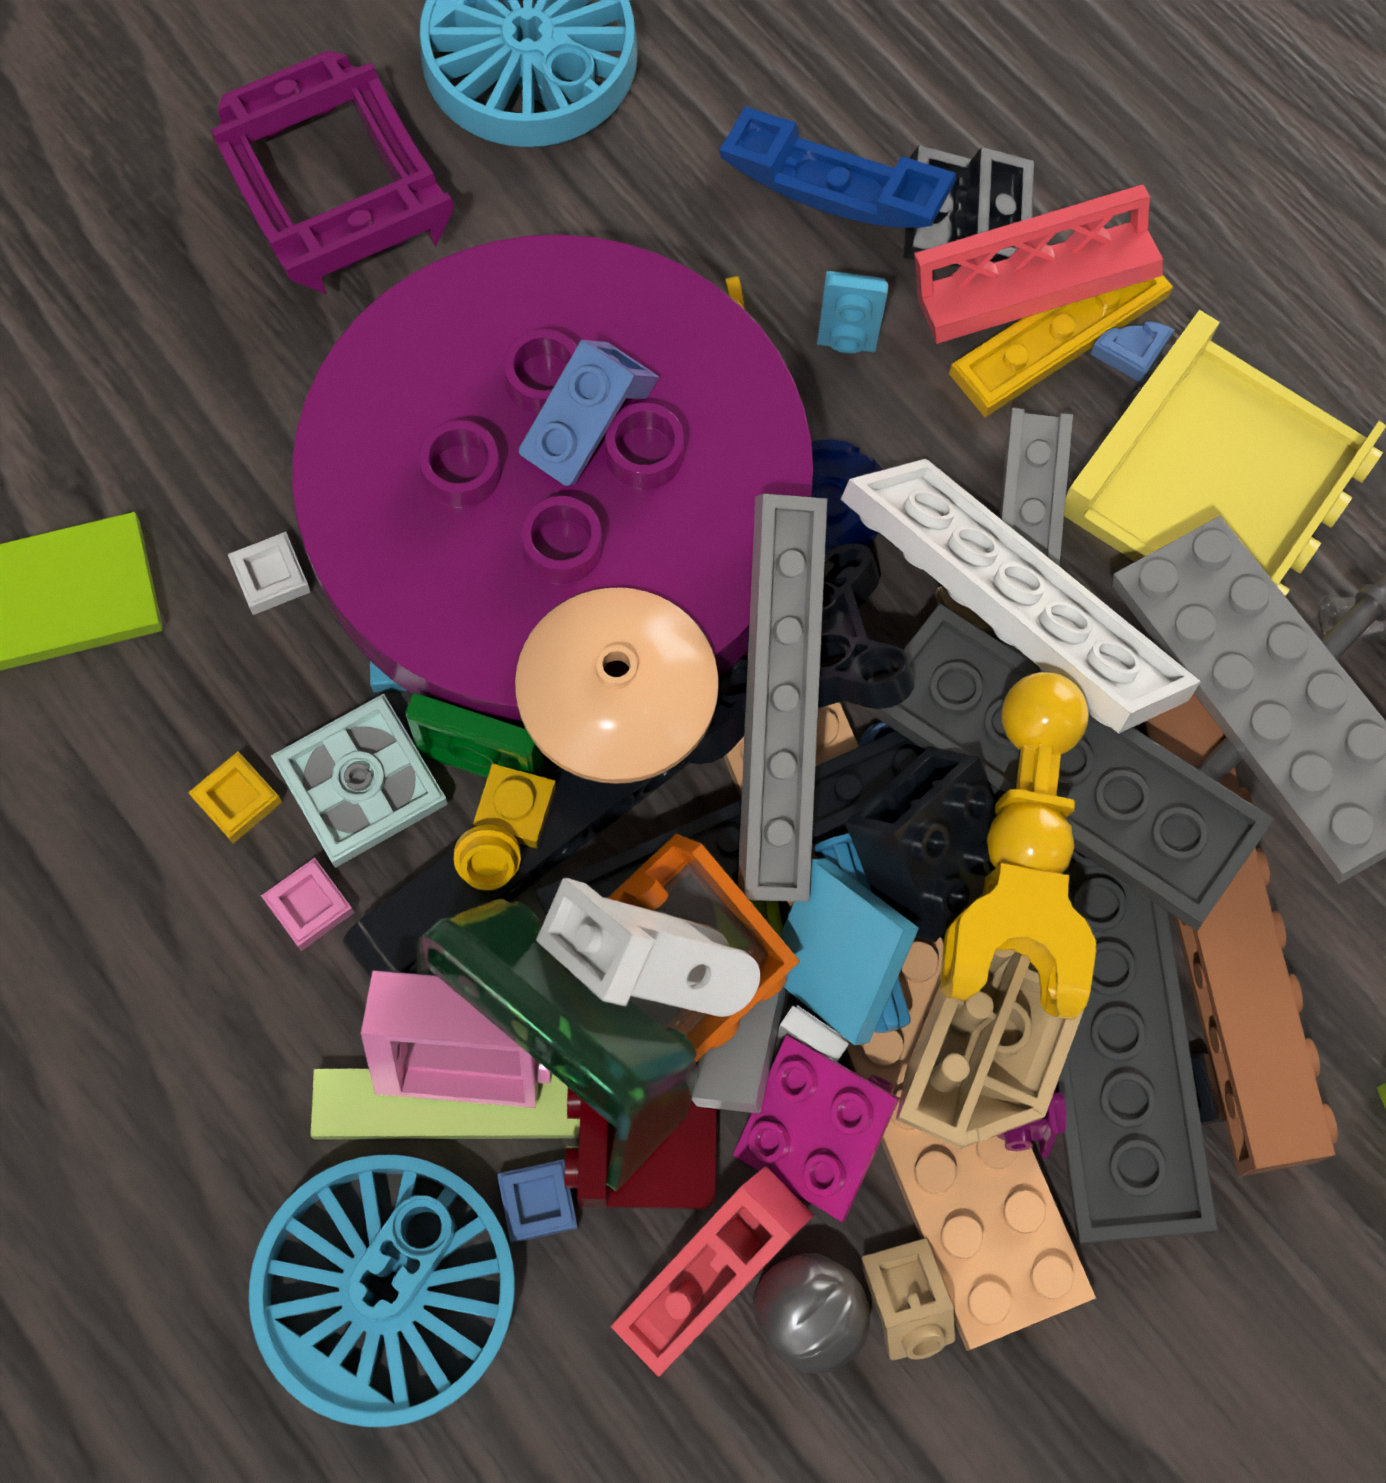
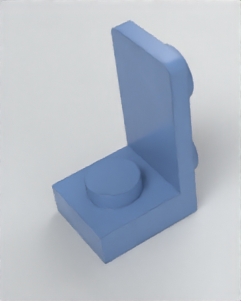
M581 340L520 445L519 454L563 485H574L626 398L647 399L659 376L608 342Z

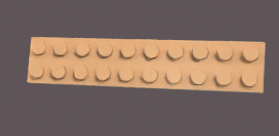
M840 702L818 709L815 766L859 747ZM744 737L724 756L740 799H742ZM848 829L812 844L811 859H822V856H815L813 850L815 845L833 837L849 834ZM782 901L789 915L794 901ZM915 937L899 973L900 983L911 1017L910 1024L889 1033L874 1032L870 1043L853 1045L847 1040L849 1045L845 1055L851 1070L869 1080L870 1075H875L891 1082L895 1086L892 1094L898 1098L901 1096L907 1066L941 983L944 945L941 937L936 942ZM898 1102L881 1143L920 1239L927 1238L952 1303L954 1322L966 1351L1096 1299L1032 1148L1024 1151H1009L1005 1149L1004 1140L994 1136L960 1149L896 1120Z

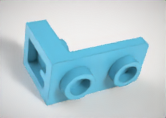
M827 271L817 345L831 346L838 352L849 354L861 351L875 352L888 292V283L885 281V278Z

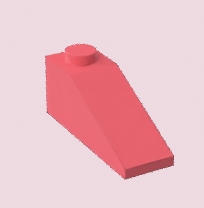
M765 1166L733 1194L610 1327L660 1377L808 1223L814 1214Z

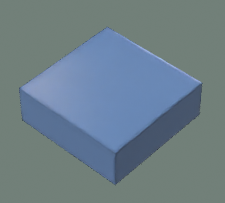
M564 1159L497 1174L511 1244L578 1229L570 1188H565Z

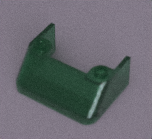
M496 899L439 919L417 940V975L438 976L617 1128L606 1183L617 1191L687 1117L698 1077V1067L694 1060L697 1054L694 1046L681 1032L671 1027L664 1029L630 1000L626 1006L601 1000L536 941L542 927L541 922L535 913L522 902L513 901L510 903L503 899Z

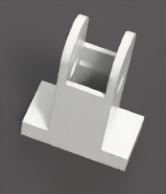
M564 877L536 939L540 945L601 1000L623 1006L627 1005L630 996L715 1016H729L742 1010L752 1000L760 982V970L757 962L746 952L729 947L726 938L715 928L604 898L586 883Z

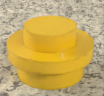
M481 825L471 828L460 836L454 848L456 871L470 886L476 889L495 890L504 886L516 874L520 866L521 854L518 841L509 831L498 826Z

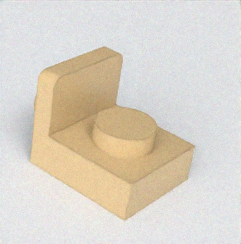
M927 1238L861 1257L863 1272L884 1329L885 1347L890 1360H898L904 1357L910 1359L928 1358L940 1352L945 1345L955 1341L954 1309Z

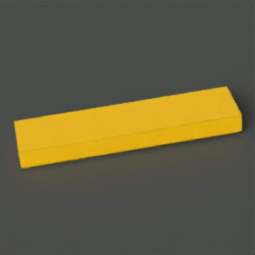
M1162 275L1024 317L951 364L949 375L986 418L1091 349L1095 342L1108 330L1126 326L1167 299L1173 286Z

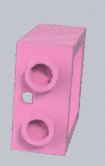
M372 971L361 1037L375 1094L536 1108L539 1083L551 1084L555 1055V1044L551 1043L553 1015L552 1012L541 1011L539 985Z

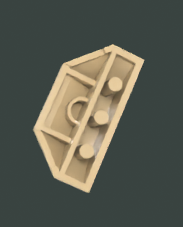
M1013 950L995 951L989 967L986 984L980 992L966 1001L947 998L941 990L940 983L905 1072L896 1120L961 1149L1044 1118L1083 1011L1074 1020L1053 1017L1046 1013L1040 1005L1038 971L1027 957Z

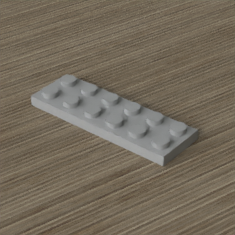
M1219 516L1114 573L1112 587L1156 645L1201 681L1194 695L1234 745L1238 753L1336 882L1340 884L1386 858V721L1223 518Z

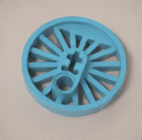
M426 0L420 23V54L427 87L435 102L451 120L478 137L516 147H540L562 143L587 133L605 121L621 104L630 89L637 66V38L629 0H601L587 6L585 5L591 0H538L536 5L535 0H523V8L520 7L518 0H500L501 3L498 0ZM617 20L620 27H600ZM599 51H622L620 58H616ZM433 52H454L434 59ZM471 73L455 87L448 81ZM595 75L606 80L598 86L595 83ZM498 80L486 106L474 101ZM516 84L523 88V113L504 111ZM534 99L548 111L534 113Z
M373 1155L345 1161L326 1169L299 1187L284 1202L267 1226L254 1257L249 1283V1310L253 1333L259 1350L276 1379L293 1397L316 1413L335 1421L364 1427H390L418 1421L438 1413L467 1393L481 1379L499 1352L508 1331L515 1297L514 1267L509 1244L498 1219L485 1200L468 1183L449 1170L426 1160L402 1155ZM402 1174L395 1210L382 1227L374 1175ZM418 1177L445 1187L437 1199L430 1196H414ZM357 1179L360 1181L370 1245L368 1248L364 1245L332 1193L336 1188ZM459 1196L479 1217L457 1231L454 1217L448 1210ZM318 1200H321L353 1252V1258L298 1221ZM423 1212H432L439 1215L442 1230L438 1240L432 1246L425 1249L411 1247L406 1237L409 1222L416 1215ZM487 1230L495 1247L496 1259L435 1271L444 1258ZM289 1233L343 1269V1274L277 1261ZM393 1271L397 1274L393 1278L392 1285L399 1291L397 1299L393 1303L381 1299L373 1307L371 1303L374 1300L375 1292L368 1287L371 1279L375 1275L386 1279ZM500 1273L499 1305L428 1291L430 1287ZM273 1274L339 1287L338 1292L271 1305ZM424 1305L495 1319L493 1329L484 1348L481 1349L423 1308ZM342 1306L341 1310L302 1336L277 1320ZM414 1320L474 1361L469 1370L453 1385L448 1381L414 1326ZM352 1322L330 1356L316 1347L317 1344ZM399 1331L404 1335L439 1392V1395L412 1407L410 1406ZM366 1332L357 1375H355L342 1365ZM382 1335H384L394 1402L371 1386Z

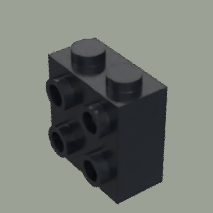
M929 747L845 822L872 893L919 928L915 936L917 938L936 942L944 935L951 923L982 896L985 878L995 869L989 858L987 837L992 821L998 814L995 813V801L979 756Z

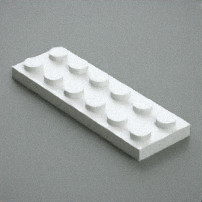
M927 459L849 479L841 500L860 515V520L864 525L885 536L903 552L905 559L909 563L924 569L948 590V594L954 601L974 611L993 627L994 633L999 639L1018 648L1040 667L1041 672L1062 675L1076 684L1086 699L1089 713L1101 724L1113 728L1119 734L1188 702L1201 682Z

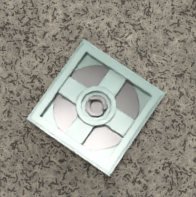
M384 694L271 755L335 868L448 805L442 790Z

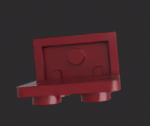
M582 1059L581 1078L569 1077L567 1091V1119H580L579 1146H566L565 1188H578L577 1200L579 1207L704 1210L713 1204L716 1186L717 1109L697 1107L691 1099L696 1072H691L688 1080L677 1091L661 1096L655 1103H652L634 1089L620 1071H610L609 1059Z

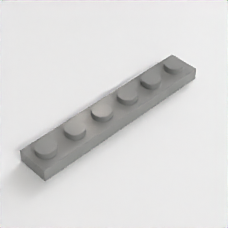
M775 494L755 496L738 888L748 900L809 902L827 499Z

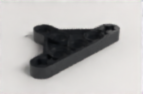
M849 543L840 545L825 554L822 605L825 608L822 610L820 664L838 658L842 660L830 667L820 668L818 709L841 701L872 709L891 708L906 700L914 689L913 675L904 651L892 645L867 639L858 608L875 591L879 584V574L872 551L863 544ZM748 651L730 669L718 677L717 703L712 721L697 747L685 758L686 761L694 764L714 762L728 754L744 737L746 692L738 695H728L734 690L747 686ZM896 672L894 676L883 681L867 682L879 674Z

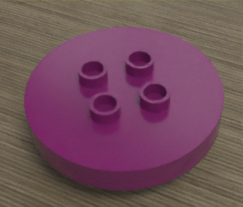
M534 235L489 242L464 249L434 261L402 279L380 295L355 318L325 358L306 396L297 426L293 451L292 489L297 522L317 581L340 625L367 659L392 681L411 694L414 692L526 729L518 710L515 688L516 669L523 646L532 630L551 610L566 600L585 592L604 588H631L646 591L670 601L689 615L705 635L715 657L718 677L730 669L748 651L755 496L775 494L811 497L813 460L811 436L805 409L791 373L779 351L762 328L730 296L686 266L660 254L630 244L586 236ZM580 341L608 342L658 375L659 379L647 399L626 398L577 482L574 485L565 486L519 454V447ZM618 660L611 661L604 667L606 674L611 677H621L629 670L627 664Z

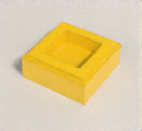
M239 751L188 792L192 799L233 844L282 803L278 794Z

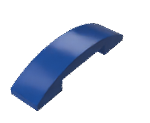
M746 106L719 150L721 158L755 181L790 199L839 217L887 227L920 228L932 226L956 182V173L901 156L898 164L893 168L799 138L796 122Z

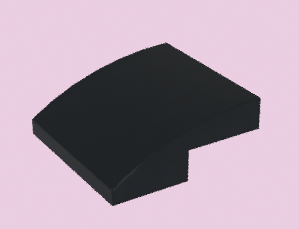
M918 145L910 156V159L956 173V182L932 226L905 228L904 258L915 260L914 253L1032 218L1034 161L981 147L972 159ZM1012 246L999 250L990 261L996 263L1006 260L1018 248ZM956 263V264L949 265V266L961 267V265H959V264H957V263Z

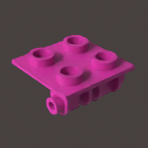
M786 1035L768 1075L761 1113H751L733 1156L757 1171L766 1166L790 1191L840 1222H845L900 1098L892 1094L895 1086L891 1082L875 1075H870L869 1080L799 1040Z

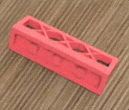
M1144 184L914 253L918 304L936 344L1162 276L1163 257L1148 231L1150 195ZM1131 211L1130 222L1109 229L1103 228L1113 216ZM1068 229L1075 230L1065 242L1052 246L1047 245L1048 241L1056 233ZM1012 246L1018 248L1006 260L996 263L990 261L999 250ZM956 263L961 265L952 276L933 281L932 270Z

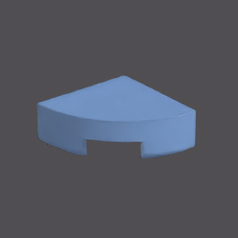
M1144 322V325L1126 326L1119 329L1115 327L1105 332L1095 342L1090 355L1142 383L1170 340L1174 329L1156 322Z

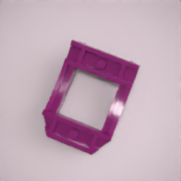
M328 50L222 95L217 109L221 121L218 127L210 131L248 208L290 280L327 294L322 276L335 270L347 268L356 261L390 246L402 244L415 235L426 232L435 247L437 246L454 210L452 198L447 192L444 193L437 184L433 171L402 124L371 62L361 67H355L350 65L348 55ZM351 100L394 182L293 225L249 143L260 138L273 137L286 127L315 115L327 114L338 105Z

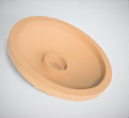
M604 588L585 592L566 600L551 610L536 625L527 638L519 656L515 678L518 710L527 733L541 752L562 769L588 780L614 784L631 783L652 778L666 772L685 759L697 747L708 730L715 712L718 695V671L708 640L699 626L682 609L670 601L646 591L631 588ZM618 660L627 664L629 670L621 677H611L606 674L604 667L609 662Z

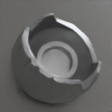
M806 1253L793 1255L781 1260L763 1276L754 1293L753 1313L760 1332L771 1349L792 1368L804 1373L835 1371L856 1357L866 1342L870 1326V1308L864 1289L849 1269L824 1255Z

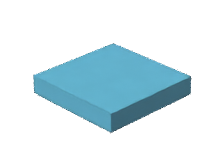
M827 858L811 859L809 902L794 901L780 935V938L800 960L787 974L788 979L784 988L853 1045L870 1043L919 928Z

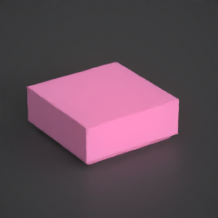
M316 858L310 860L261 895L301 951L355 913Z

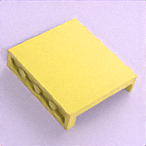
M1199 310L1071 485L1065 499L1064 516L1134 562L1221 516L1286 596L1290 589L1281 584V580L1289 568L1299 574L1303 571L1321 545V542L1311 537L1319 524L1322 522L1332 528L1353 498L1343 492L1351 478L1362 483L1377 463L1383 452L1373 445L1386 428V425L1378 421L1366 438L1212 342L1211 339L1220 322Z

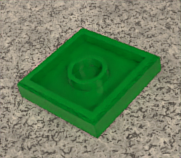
M413 692L405 714L421 757L484 778H488L492 764L544 777L545 769L542 752L535 745L526 729Z

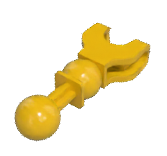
M1050 672L1028 675L1014 684L1004 699L1001 711L1003 729L1010 742L1020 750L1016 789L1008 790L995 804V813L998 815L992 821L987 837L989 858L995 869L985 878L983 895L962 912L946 929L941 968V990L947 998L964 1001L970 999V997L980 992L986 984L989 967L995 951L1013 950L1027 957L1038 971L1040 1005L1044 1011L1053 1017L1074 1020L1088 1003L1095 963L1096 940L1086 920L1072 907L1068 898L1069 875L1062 874L1069 866L1075 847L1072 828L1066 820L1075 810V801L1056 795L1061 755L1067 753L1079 743L1086 731L1089 713L1086 699L1081 690L1071 680L1062 675Z

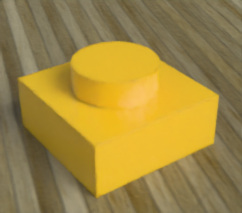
M492 764L474 818L473 828L481 825L498 826L509 831L516 838L518 844L538 849L556 791L555 780Z

